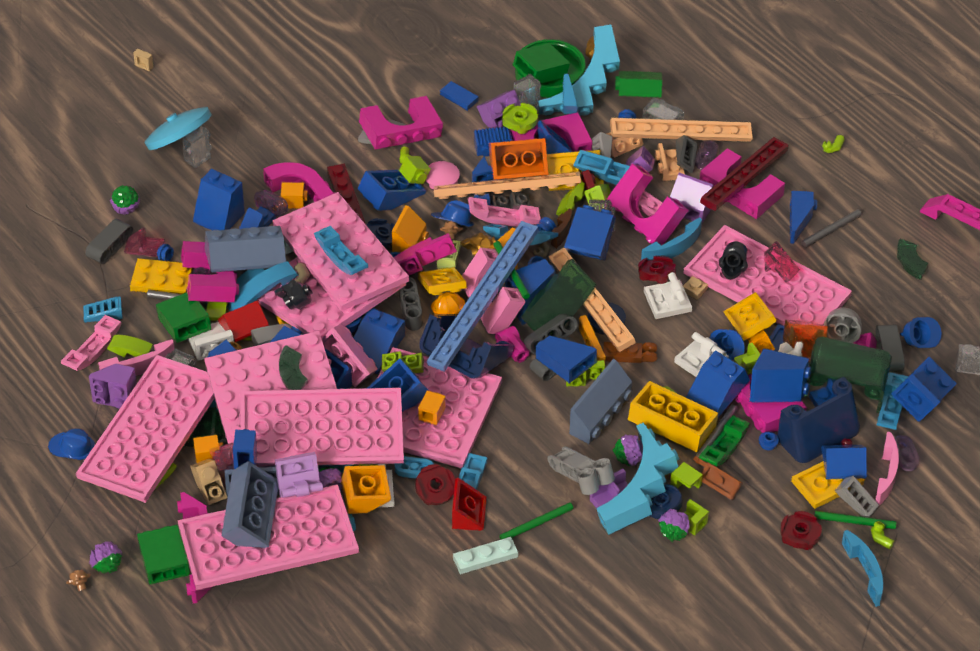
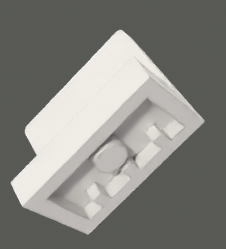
M219 322L211 324L212 330L188 338L197 361L207 358L208 353L226 339L228 342H234L232 331H225Z

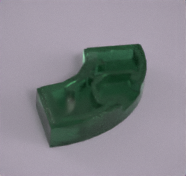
M899 239L897 258L900 260L905 271L921 280L928 268V263L918 256L916 251L917 244Z
M285 345L279 358L281 380L288 390H302L308 382V379L301 373L299 368L302 354Z

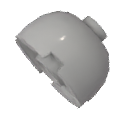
M846 307L836 308L831 311L823 325L825 337H828L834 345L841 347L852 345L853 342L860 338L862 331L861 318L854 310Z

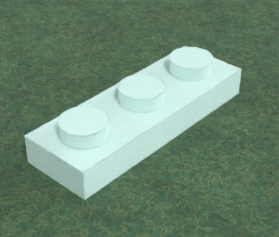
M511 537L453 554V560L460 574L518 557V551Z

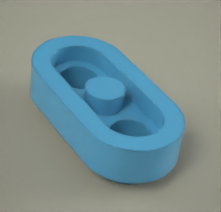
M404 456V463L395 464V472L401 477L416 479L424 467L434 463L428 459Z

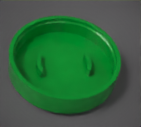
M552 39L539 40L521 49L550 43L570 62L567 74L572 85L585 73L586 63L583 54L575 46L567 42ZM515 68V77L518 84L528 93L550 98L563 92V78L532 85Z

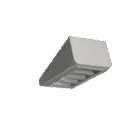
M603 132L598 133L592 138L593 150H600V155L611 158L612 136Z
M854 476L845 478L835 489V492L862 517L869 518L879 506ZM866 503H869L870 505L866 509H864L863 507L866 505Z

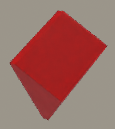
M258 300L223 314L218 318L219 324L225 331H232L234 342L251 336V330L269 326Z
M460 478L455 479L452 529L481 531L484 529L487 497Z

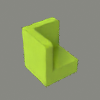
M601 184L584 191L588 204L591 207L595 208L610 202L607 199L611 194L608 184Z
M753 342L748 344L747 353L734 357V362L743 367L748 375L752 374V369L760 356Z
M683 462L671 473L670 485L675 486L677 489L682 484L688 488H691L693 485L700 488L703 474Z
M688 500L684 513L688 515L690 525L688 532L695 536L707 525L709 511L693 500Z

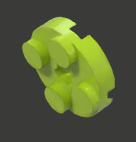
M520 103V106L511 104L503 110V126L517 131L519 134H526L528 130L534 128L538 123L537 110L530 104Z

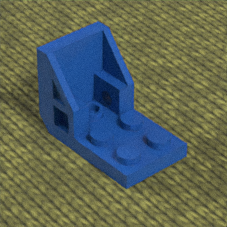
M928 357L891 395L920 422L957 383L933 359Z

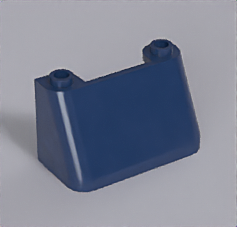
M430 314L419 343L420 349L424 354L428 356L432 354L457 315ZM467 338L449 367L470 378H481L510 358L515 345L507 341H499L496 344L484 342L482 346Z
M844 376L836 380L832 385V391L836 396L806 412L799 405H790L781 410L777 435L779 443L796 461L800 463L810 462L822 455V445H841L843 439H851L858 435L860 422L853 389L850 382Z

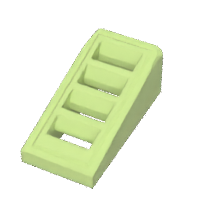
M452 240L457 252L438 259L437 269L456 268L461 241Z

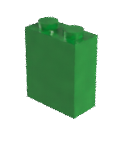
M550 43L516 51L513 66L532 85L563 78L567 74L570 62Z
M619 71V76H615V90H618L619 96L662 97V73Z
M187 293L156 304L160 322L176 343L212 330L209 314L199 301H189Z
M178 525L166 526L137 534L149 585L190 575L189 564Z

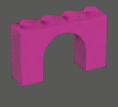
M427 96L410 99L408 113L414 121L410 125H395L387 121L377 105L360 109L359 123L375 150L441 137L443 122Z
M579 113L541 120L566 140L573 152H579L580 150L592 151V140ZM538 123L534 128L528 130L526 134H519L517 131L510 130L513 141L538 139Z
M727 148L700 171L699 180L713 184L714 187L741 164L742 157ZM770 174L759 185L752 188H742L728 202L757 219L783 197L785 183Z
M632 164L607 199L612 203L611 207L621 212L623 214L622 217L626 221L632 222L635 225L634 229L646 236L645 239L652 244L657 241L660 245H663L689 210L677 199L667 196L652 216L644 218L639 210V199L654 177L642 166Z
M183 241L181 251L182 267L210 270L205 253V242ZM234 271L216 272L218 274L213 275L189 274L187 284L188 300L234 302L235 295L239 294V284H236L237 273Z
M752 374L748 375L750 381L735 397L736 402L741 404L745 414L750 416L756 429L760 430L761 433H774L778 431L782 409L790 405H799L805 411L807 409L802 400L801 402H750Z

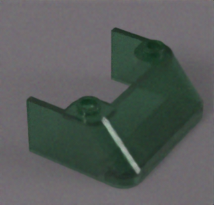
M819 337L814 342L809 363L811 374L809 379L807 378V383L813 386H821L825 384L826 378L838 380L844 376L851 384L864 386V393L867 397L879 400L876 413H880L892 356L884 350Z

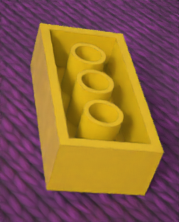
M649 381L630 403L628 420L638 425L644 423L654 433L698 452L715 429L719 413Z

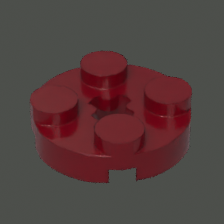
M653 256V260L645 258L638 264L639 278L643 281H657L659 284H664L668 282V275L670 273H676V264L673 263L671 258L666 256Z
M432 464L424 467L416 478V493L426 505H442L449 501L454 494L455 477L449 469H445L441 465ZM432 480H435L436 483L440 482L441 485L437 490L431 487Z
M797 511L793 515L789 516L788 514L783 518L780 528L783 543L794 548L811 550L820 540L822 526L821 524L819 525L817 518L811 513ZM800 527L804 528V532H798L797 530H799Z

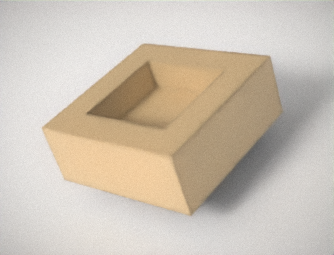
M137 48L134 52L135 66L150 72L153 68L152 54Z
M694 276L683 285L686 294L696 300L708 290V284Z

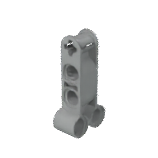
M566 446L557 454L548 456L551 468L579 483L581 492L584 495L594 494L599 490L600 485H608L615 480L611 462L607 458L594 461Z

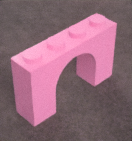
M480 247L463 273L462 277L466 280L467 286L463 290L468 298L497 258L498 253L495 249ZM502 287L494 301L491 302L480 318L488 333L495 334L508 328L525 304V300L517 288Z

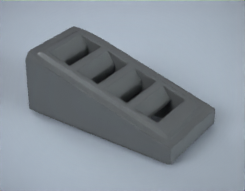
M683 135L676 140L677 165L692 173L694 171L698 143Z

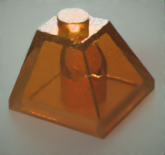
M785 320L783 343L787 342L794 349L796 342H802V357L809 358V363L824 364L828 326L807 321Z

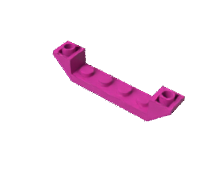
M949 194L929 199L920 209V213L935 220L943 212L980 230V209Z
M185 492L180 493L181 501H177L178 513H183V519L207 514V506ZM190 574V583H186L187 596L192 595V603H197L212 587L196 590L192 574Z

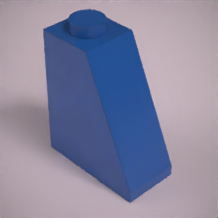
M548 336L536 345V359L570 383L597 363V349L554 336Z

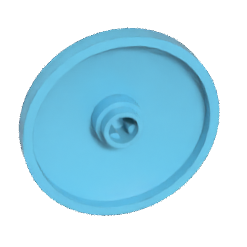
M201 107L178 115L174 113L166 118L167 121L155 129L145 140L148 150H155L166 146L200 127L212 115L209 108Z

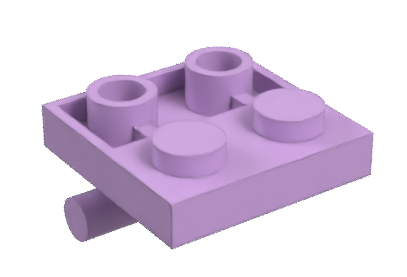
M315 452L275 459L279 497H302L309 495L311 492L323 490L322 482L319 480Z

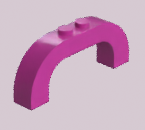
M284 162L263 168L264 182L272 192L280 190L282 182L304 183V190H308V195L314 202L335 194L330 189L328 182L324 181L315 170L306 165Z

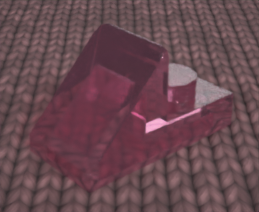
M145 227L128 237L124 254L158 257L157 250L161 245L165 244V239L146 237Z
M777 241L764 253L765 272L775 269L785 283L790 281L800 270Z
M233 443L209 450L219 471L227 469V466L234 464Z

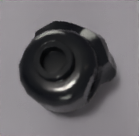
M733 241L727 244L722 257L719 259L721 271L729 280L737 278L741 272L746 271L748 268L746 261L748 250L741 242Z
M291 280L288 284L282 285L274 291L275 295L284 300L290 310L295 307L302 309L312 301L311 294L313 292L307 284L303 285L295 280Z

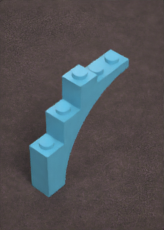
M612 25L594 27L595 49L591 62L581 78L572 85L578 104L577 113L581 116L593 113L591 93L600 94L606 91L607 82L604 72L611 73L619 70L620 60ZM563 92L538 101L539 115L563 112Z
M644 423L636 426L643 444L642 460L637 473L621 493L609 502L596 508L600 522L608 535L652 515L650 506L653 504L651 498L665 492L664 483L666 480L664 476L678 468L677 461L679 456L676 450H671L667 443L662 445L659 440L656 441L652 429H648Z

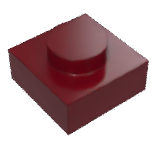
M589 170L581 172L580 178L585 183V191L595 187L596 179L594 174H590Z

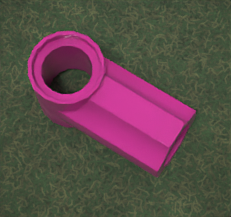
M515 326L495 333L496 342L507 341L515 345L511 354L515 362H523L529 356V350L520 340L519 332Z

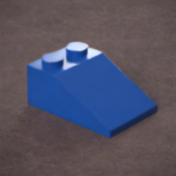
M399 170L365 171L357 188L363 194V197L368 199L373 207L379 211L392 210L426 193L425 188L421 184L409 183Z
M374 308L369 310L362 319L354 340L361 344L366 355L375 362L378 369L374 372L378 375L382 369V354L390 353L392 347L397 348L404 338L405 320Z
M715 350L702 365L686 398L718 412L719 417L750 379L743 367Z
M398 359L367 387L401 388L402 412L416 406L428 390L401 359Z

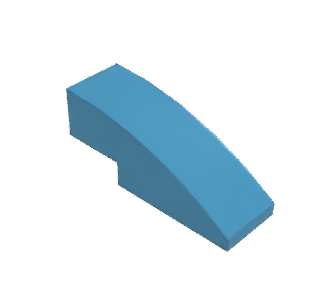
M583 150L579 151L573 164L575 168L581 171L589 170L590 174L593 173L596 178L615 185L618 184L630 167L614 162L612 158Z

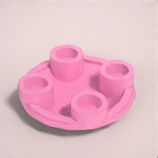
M437 161L428 165L431 170L426 178V182L429 183L431 189H434V186L458 184L460 171L454 164L446 161Z

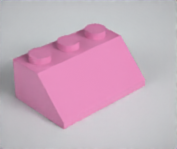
M342 323L333 327L322 338L324 347L352 368V385L354 387H357L378 370L375 362L366 355L361 344L354 340L350 330L344 327Z

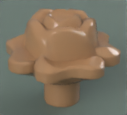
M453 221L445 222L444 226L440 228V231L445 234L449 233L452 240H455V234L463 230V228L458 227V223Z
M83 569L70 573V579L66 582L67 584L77 586L78 591L87 589L85 582L91 576V573L86 574Z

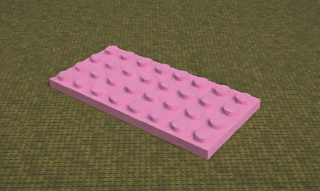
M339 192L272 220L273 226L281 227L286 243L302 263L307 266L310 273L341 311L409 282L408 274ZM331 226L340 235L341 242L355 256L359 255L368 264V267L353 275L344 273L327 256L316 240L314 233Z
M726 225L690 261L683 274L690 278L694 276L707 283L709 288L736 302H740L756 292L777 320L775 323L795 330L796 334L811 342L823 329L824 321L829 313L836 308H841L852 294V290ZM738 241L743 243L748 250L746 260L748 268L746 271L741 272L737 278L729 280L721 271L719 259L722 257L727 244Z
M156 355L76 472L77 478L146 503L215 399L208 373Z
M401 388L240 391L241 430H256L257 467L275 466V459L310 452L316 453L317 465L404 463Z
M338 485L325 487L322 491L311 492L307 496L276 498L270 542L267 548L236 546L222 537L226 510L178 520V527L196 590L359 553V547Z

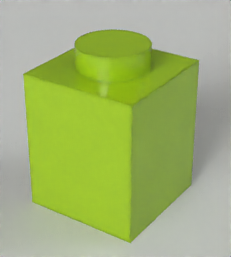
M405 156L399 169L407 181L414 184H424L431 170L420 156Z

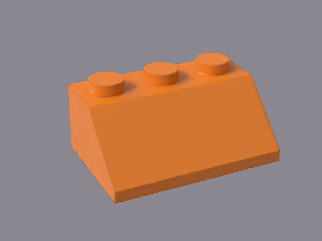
M545 138L489 143L490 163L494 180L548 175Z

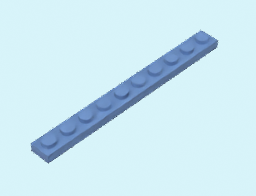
M524 221L520 222L427 359L428 366L446 371L538 234V226Z

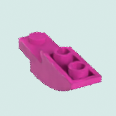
M448 233L434 240L431 237L396 255L394 259L409 276L423 270L422 266L455 253L457 250Z

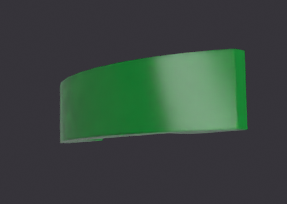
M732 415L724 425L723 432L711 446L708 445L704 449L699 459L715 466L722 465L740 444L750 426V422Z

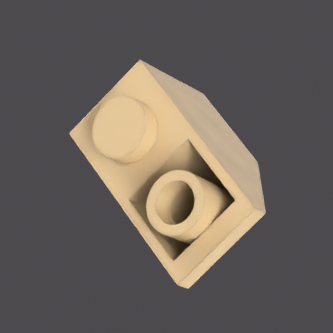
M206 459L190 466L196 484L208 505L227 498L214 460Z

